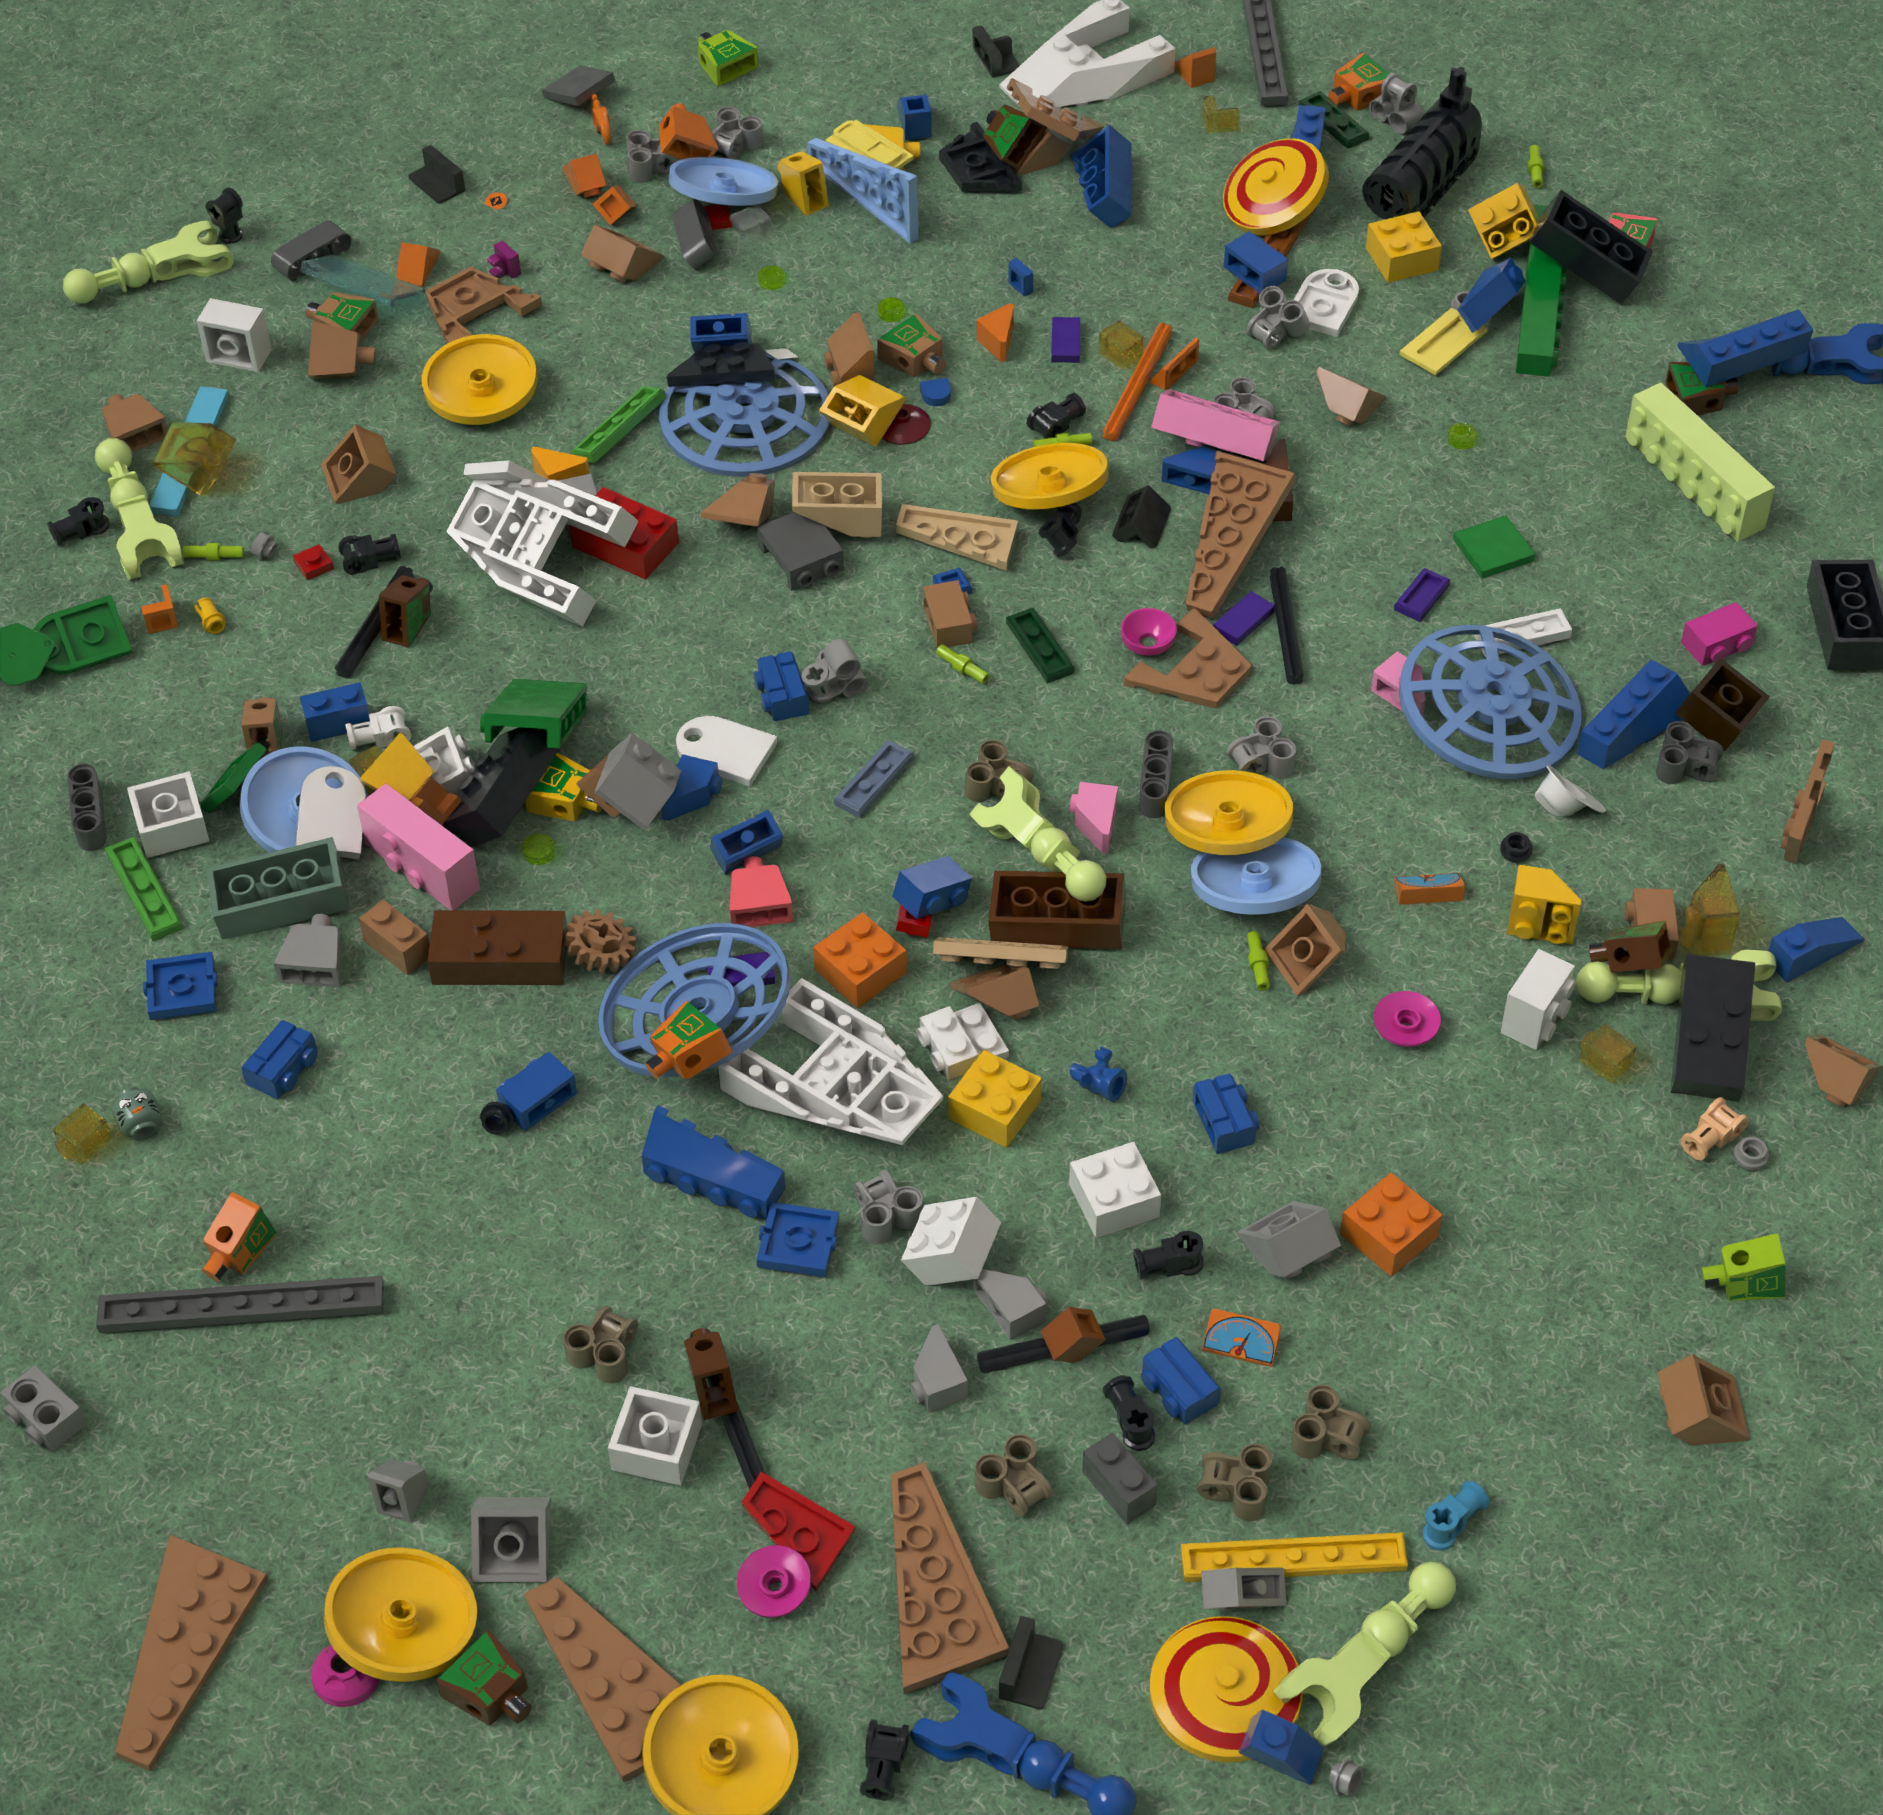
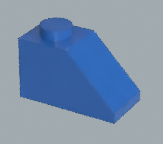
M1202 446L1164 458L1162 482L1210 495L1212 485L1210 480L1212 472L1215 470L1217 450Z
M682 754L676 766L681 770L675 790L661 808L663 820H672L710 804L713 795L720 793L723 778L719 776L717 762Z
M1262 1709L1251 1718L1239 1754L1311 1785L1324 1747L1298 1725Z

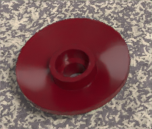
M903 404L883 435L882 440L899 445L911 444L921 440L927 435L931 427L929 415L918 406Z

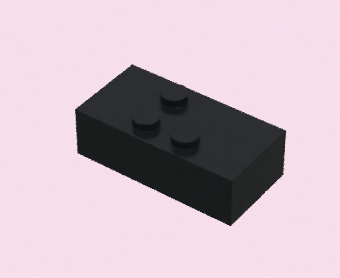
M1563 190L1559 191L1543 211L1529 243L1556 260L1562 267L1568 268L1620 304L1626 300L1640 283L1653 253L1652 250Z
M1873 559L1812 560L1807 590L1827 670L1883 669V593Z
M518 727L499 735L488 752L475 763L474 767L476 770L460 785L459 789L461 792L458 797L462 801L442 826L469 847L502 837L560 748H547V732L544 729Z
M1687 954L1681 976L1671 1093L1715 1099L1722 1097L1725 1100L1739 1102L1745 1085L1755 962Z

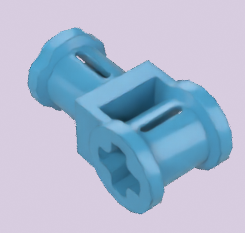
M1467 1480L1462 1484L1461 1491L1454 1497L1449 1494L1441 1502L1431 1505L1426 1511L1425 1520L1427 1524L1423 1529L1424 1542L1430 1548L1439 1551L1452 1547L1456 1537L1466 1529L1467 1520L1478 1510H1485L1489 1506L1490 1499L1485 1490L1476 1482Z

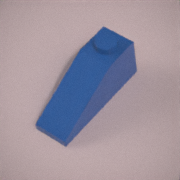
M1512 258L1484 270L1457 309L1472 333L1477 331L1509 302L1526 280L1521 268L1514 263Z
M1843 917L1796 924L1772 937L1768 951L1776 958L1775 971L1788 983L1863 942L1864 938Z

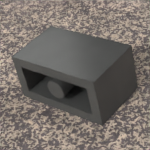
M1113 1432L1083 1451V1474L1126 1524H1129L1156 1506V1482Z

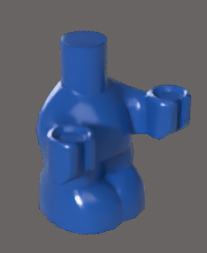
M1100 1046V1050L1095 1051V1058L1098 1059L1096 1065L1087 1068L1074 1063L1070 1068V1075L1073 1080L1079 1082L1082 1088L1088 1089L1095 1094H1101L1107 1100L1115 1102L1125 1091L1127 1073L1122 1068H1108L1109 1061L1112 1058V1051Z

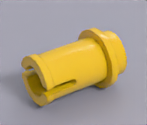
M204 597L197 601L199 605L195 604V610L203 620L202 626L204 630L211 634L222 632L226 623L224 615L217 611L211 598Z

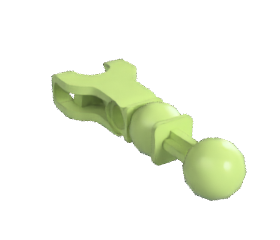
M200 221L184 226L175 238L149 246L146 250L141 249V254L127 253L119 261L112 257V269L95 274L84 268L70 271L63 279V291L71 301L77 304H84L95 298L98 294V289L117 283L123 292H127L126 286L138 288L146 284L149 279L155 283L157 280L164 281L187 274L202 277L212 276L230 269L233 265L234 257L227 246L216 244L218 232L215 226L209 221ZM208 232L206 236L200 237L203 233ZM223 256H224V258H223L221 261H218V262L212 261V260H214V259H217V258H220V257H223Z
M107 438L96 448L95 462L103 472L112 476L108 479L111 491L110 502L119 512L125 530L116 546L127 579L131 580L141 577L140 564L143 560L152 556L164 557L171 567L185 564L174 528L155 521L147 501V490L139 481L137 473L135 471H128L132 463L130 447L123 440Z
M1008 766L1000 776L1005 785V792L1001 801L995 806L988 808L978 803L970 812L971 817L998 839L1015 837L1031 851L1038 864L1049 868L1053 872H1063L1066 875L1065 886L1072 897L1084 902L1095 900L1102 895L1106 886L1107 876L1104 870L1093 861H1079L1076 858L1080 851L1071 844L1067 834L1061 829L1055 828L1039 812V790L1021 774Z
M1741 950L1731 958L1732 960L1755 962L1754 982L1769 979L1776 969V958L1769 951ZM1599 961L1590 962L1581 968L1577 974L1576 987L1584 999L1594 1003L1606 1002L1615 992L1640 993L1641 1004H1647L1648 998L1654 1003L1670 1004L1674 1003L1677 999L1679 1000L1684 963H1681L1679 969L1674 965L1665 963L1662 968L1641 970L1640 974L1611 972L1607 963ZM1753 985L1750 1021L1775 1020L1782 1013L1780 997L1774 992L1760 990Z
M1425 1562L1415 1567L1409 1578V1593L1398 1604L1392 1600L1380 1610L1369 1614L1362 1624L1361 1631L1355 1634L1331 1659H1306L1290 1671L1274 1689V1694L1283 1703H1287L1291 1698L1300 1693L1310 1694L1318 1699L1323 1708V1719L1314 1731V1737L1323 1747H1326L1340 1737L1360 1717L1361 1688L1390 1657H1395L1403 1651L1409 1636L1418 1630L1414 1620L1426 1608L1439 1609L1450 1603L1456 1592V1579L1451 1570L1439 1562Z

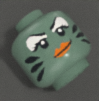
M130 1087L121 1091L118 1095L119 1098L114 1101L111 1109L120 1132L124 1136L132 1137L135 1140L154 1134L162 1119V1114L154 1095L148 1090L138 1089L137 1087Z

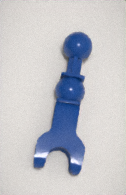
M1861 323L1851 328L1846 335L1823 336L1810 339L1806 353L1769 365L1772 366L1773 376H1778L1779 371L1784 374L1795 375L1805 370L1806 375H1810V373L1815 375H1844L1860 384H1882L1883 357L1875 356L1870 351L1879 350L1883 347V325L1878 323Z
M948 1673L941 1682L944 1700L954 1705L959 1710V1714L951 1721L943 1723L927 1718L919 1719L910 1731V1736L917 1747L941 1761L955 1762L964 1758H975L1003 1773L1011 1774L1017 1779L1022 1775L1024 1781L1034 1789L1042 1791L1051 1789V1796L1055 1799L1059 1796L1062 1789H1065L1086 1800L1092 1815H1132L1137 1803L1136 1793L1131 1784L1123 1777L1111 1774L1095 1779L1074 1768V1753L1068 1751L1065 1755L1055 1742L1047 1740L1036 1741L1034 1733L991 1710L988 1705L987 1694L982 1685L960 1674Z

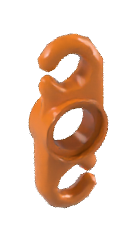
M593 94L591 96L593 123L597 127L596 132H601L604 144L609 145L611 143L608 112L606 106L601 107L597 94Z

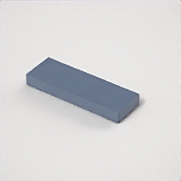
M887 740L834 798V805L861 818L914 759V753Z

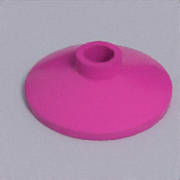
M1411 991L1394 992L1382 998L1375 1008L1373 1018L1377 1031L1384 1039L1404 1047H1416L1428 1043L1437 1035L1441 1024V1016L1437 1006L1426 996ZM1402 1023H1408L1410 1026L1403 1025Z
M772 1545L758 1549L746 1558L739 1569L736 1583L738 1595L744 1606L758 1616L765 1618L786 1616L798 1609L809 1594L811 1573L808 1564L797 1551L786 1546ZM774 1582L782 1583L781 1589L777 1591H771L769 1587Z

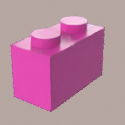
M1735 602L1686 622L1681 643L1701 666H1704L1711 662L1716 663L1720 658L1724 659L1735 652L1747 651L1753 645L1758 625Z

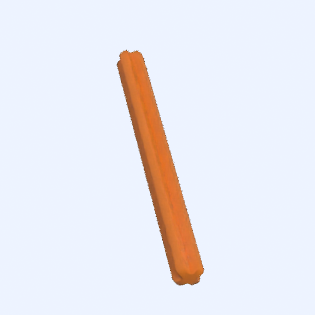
M1163 322L1158 324L1103 429V438L1105 440L1114 442L1118 439L1172 335V326L1170 324L1166 325Z

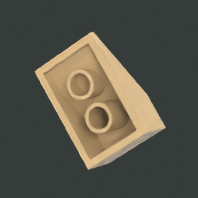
M793 472L792 512L851 537H881L882 473Z

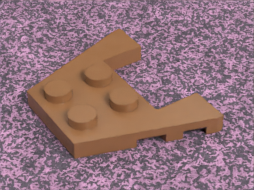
M1013 78L1010 79L1007 85V90L1013 91L1012 97L1019 101L1018 105L1027 117L1074 141L1086 139L1087 136L1092 138L1104 128V125L1085 115L1078 119V114L1069 108L1061 110L1053 106L1054 101L1046 96L1040 95L1038 98L1032 95L1033 88Z
M469 267L425 291L426 300L447 344L456 339L472 335L462 325L503 302L508 304L520 316H524L542 306V300L539 295L532 293L531 296L522 292V288L516 285L506 286L500 283L499 278L473 267Z
M1193 608L1177 624V631L1199 643L1168 675H1164L1140 661L1124 677V685L1135 688V686L1149 689V692L1159 695L1166 693L1178 696L1179 700L1216 709L1251 673L1252 665L1198 610Z
M1822 739L1805 790L1799 789L1793 806L1794 810L1786 823L1780 847L1786 850L1784 855L1785 861L1797 863L1808 835L1810 824L1815 817L1817 806L1824 794L1826 782L1823 779L1833 755L1835 746L1833 742Z

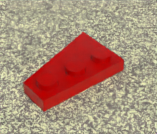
M763 1472L759 1474L741 1501L744 1510L775 1545L789 1547L797 1551L805 1559L811 1573V1586L816 1592L856 1531L853 1524Z

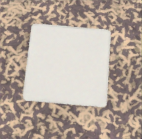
M784 348L765 350L776 359L798 357Z

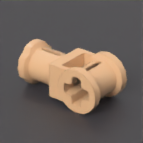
M1719 1097L1700 1116L1697 1129L1692 1133H1686L1682 1136L1681 1145L1684 1151L1695 1160H1704L1708 1155V1151L1714 1145L1721 1149L1729 1141L1732 1142L1746 1128L1749 1118L1744 1114L1739 1115L1726 1105L1725 1099Z

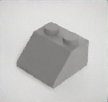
M631 733L609 752L594 793L641 829L645 830L674 792L681 770L673 762L667 760L654 750L647 742Z
M1297 1201L1288 1203L1237 1232L1241 1240L1268 1273L1283 1277L1284 1279L1299 1275L1303 1271L1302 1267L1311 1262L1316 1263L1329 1258L1331 1251L1341 1246L1327 1209Z
M551 1497L476 1498L471 1508L472 1582H547L551 1540Z

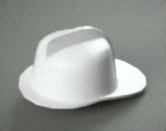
M1549 764L1546 765L1549 774L1536 791L1535 798L1548 812L1556 816H1570L1585 806H1589L1601 813L1606 812L1605 807L1592 795L1565 779Z

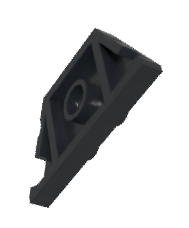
M978 122L971 124V131L966 135L959 134L952 143L947 144L939 151V160L961 191H1022V182L1010 165L998 158L985 140V131Z
M738 342L734 345L721 346L719 344H711L702 347L667 374L666 378L668 387L776 380L774 366L758 343Z

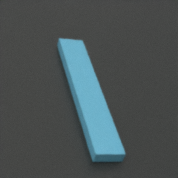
M199 388L149 504L152 514L179 517L229 398L228 389Z

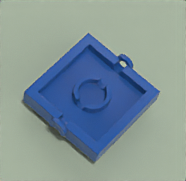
M212 952L146 960L147 982H143V990L145 996H147L150 1020L217 1011L216 987L218 986L217 972H215Z
M771 1202L766 1224L760 1227L759 1240H761L757 1256V1267L826 1277L832 1251H835V1242H837L836 1233L840 1220L839 1212Z

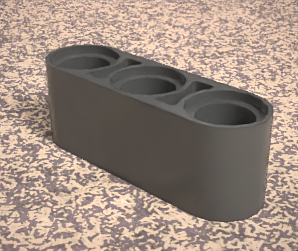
M692 199L672 214L682 254L687 263L694 270H698L719 254L707 211L697 199Z
M327 220L276 249L272 254L271 264L289 280L296 281L297 277L301 278L320 267L319 264L323 265L342 254L341 251H347L351 246L352 239L349 234L335 223Z
M1154 730L1146 735L1144 744L1139 809L1144 816L1149 818H1159L1165 814V802L1169 796L1173 737L1168 732L1162 730Z
M81 763L72 767L68 772L71 821L79 847L86 851H95L106 843L107 838L102 789L95 768L90 764Z

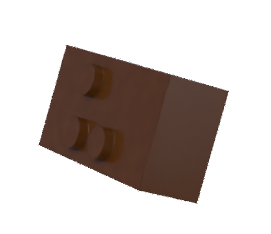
M994 871L988 920L991 941L1069 946V948L1122 949L1126 905L1124 873H1105L1107 876L1106 886L1102 895L1095 900L1084 902L1075 899L1068 892L1065 886L1066 875L1063 872Z
M434 910L427 961L432 985H563L567 946L564 945L567 929L565 911Z

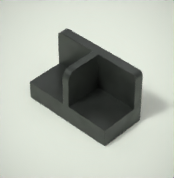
M982 25L972 28L973 49L992 78L1013 73L1020 66L1012 54V39L1009 35L991 39Z

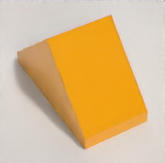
M534 446L531 449L535 473L548 480L558 481L590 474L588 458Z

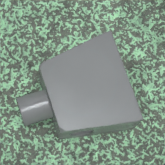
M315 914L311 925L295 924L291 927L274 962L279 983L340 987L343 945L339 928L331 926L332 920L329 916Z

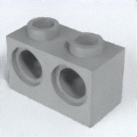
M35 1365L0 1392L6 1405L2 1408L6 1417L14 1425L21 1422L26 1427L24 1430L26 1435L37 1447L44 1444L53 1452L86 1425L80 1407Z

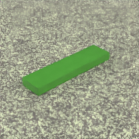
M642 386L572 449V455L586 457L589 463H596L667 398L664 389Z
M135 836L106 847V854L152 941L183 929L181 921Z

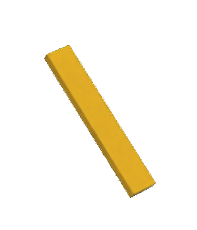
M1403 1532L1181 1544L1184 1582L1202 1581L1201 1571L1228 1568H1284L1285 1577L1407 1571L1408 1568Z

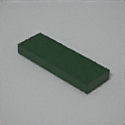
M1321 91L1299 100V105H1313L1326 108L1324 129L1347 149L1369 139V132Z
M1034 608L1006 617V624L1046 683L1074 674L1075 667Z

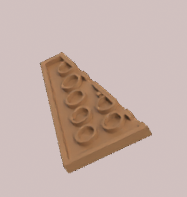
M1216 451L1215 470L1212 472L1210 480L1212 484L1210 495L1206 500L1200 530V544L1195 554L1194 573L1191 574L1185 603L1188 611L1195 608L1203 616L1213 619L1216 617L1296 482L1295 473Z

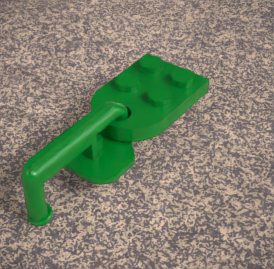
M112 595L49 614L42 618L34 629L20 623L0 628V678L5 684L10 686H19L37 680L44 668L53 673L68 674L132 654V648Z

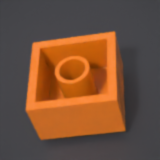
M863 912L813 947L814 970L857 1008L907 973L906 949Z
M1390 1172L1343 1212L1340 1234L1392 1277L1439 1237L1443 1214Z

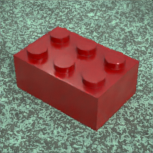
M602 487L595 496L621 506L635 517L638 523L625 547L569 525L572 547L646 580L679 544L677 519Z

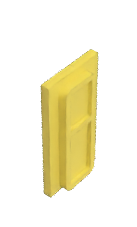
M858 120L846 121L834 129L833 135L825 140L828 143L898 169L914 160V155Z
M1450 308L1401 349L1399 355L1436 376L1487 333L1488 328L1482 325L1477 331L1472 333L1460 313Z

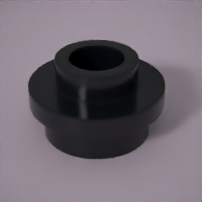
M1510 833L1501 842L1500 852L1508 861L1524 862L1532 855V843L1528 836L1523 833Z
M501 1102L486 1104L480 1113L483 1128L495 1135L508 1131L515 1119L512 1109Z

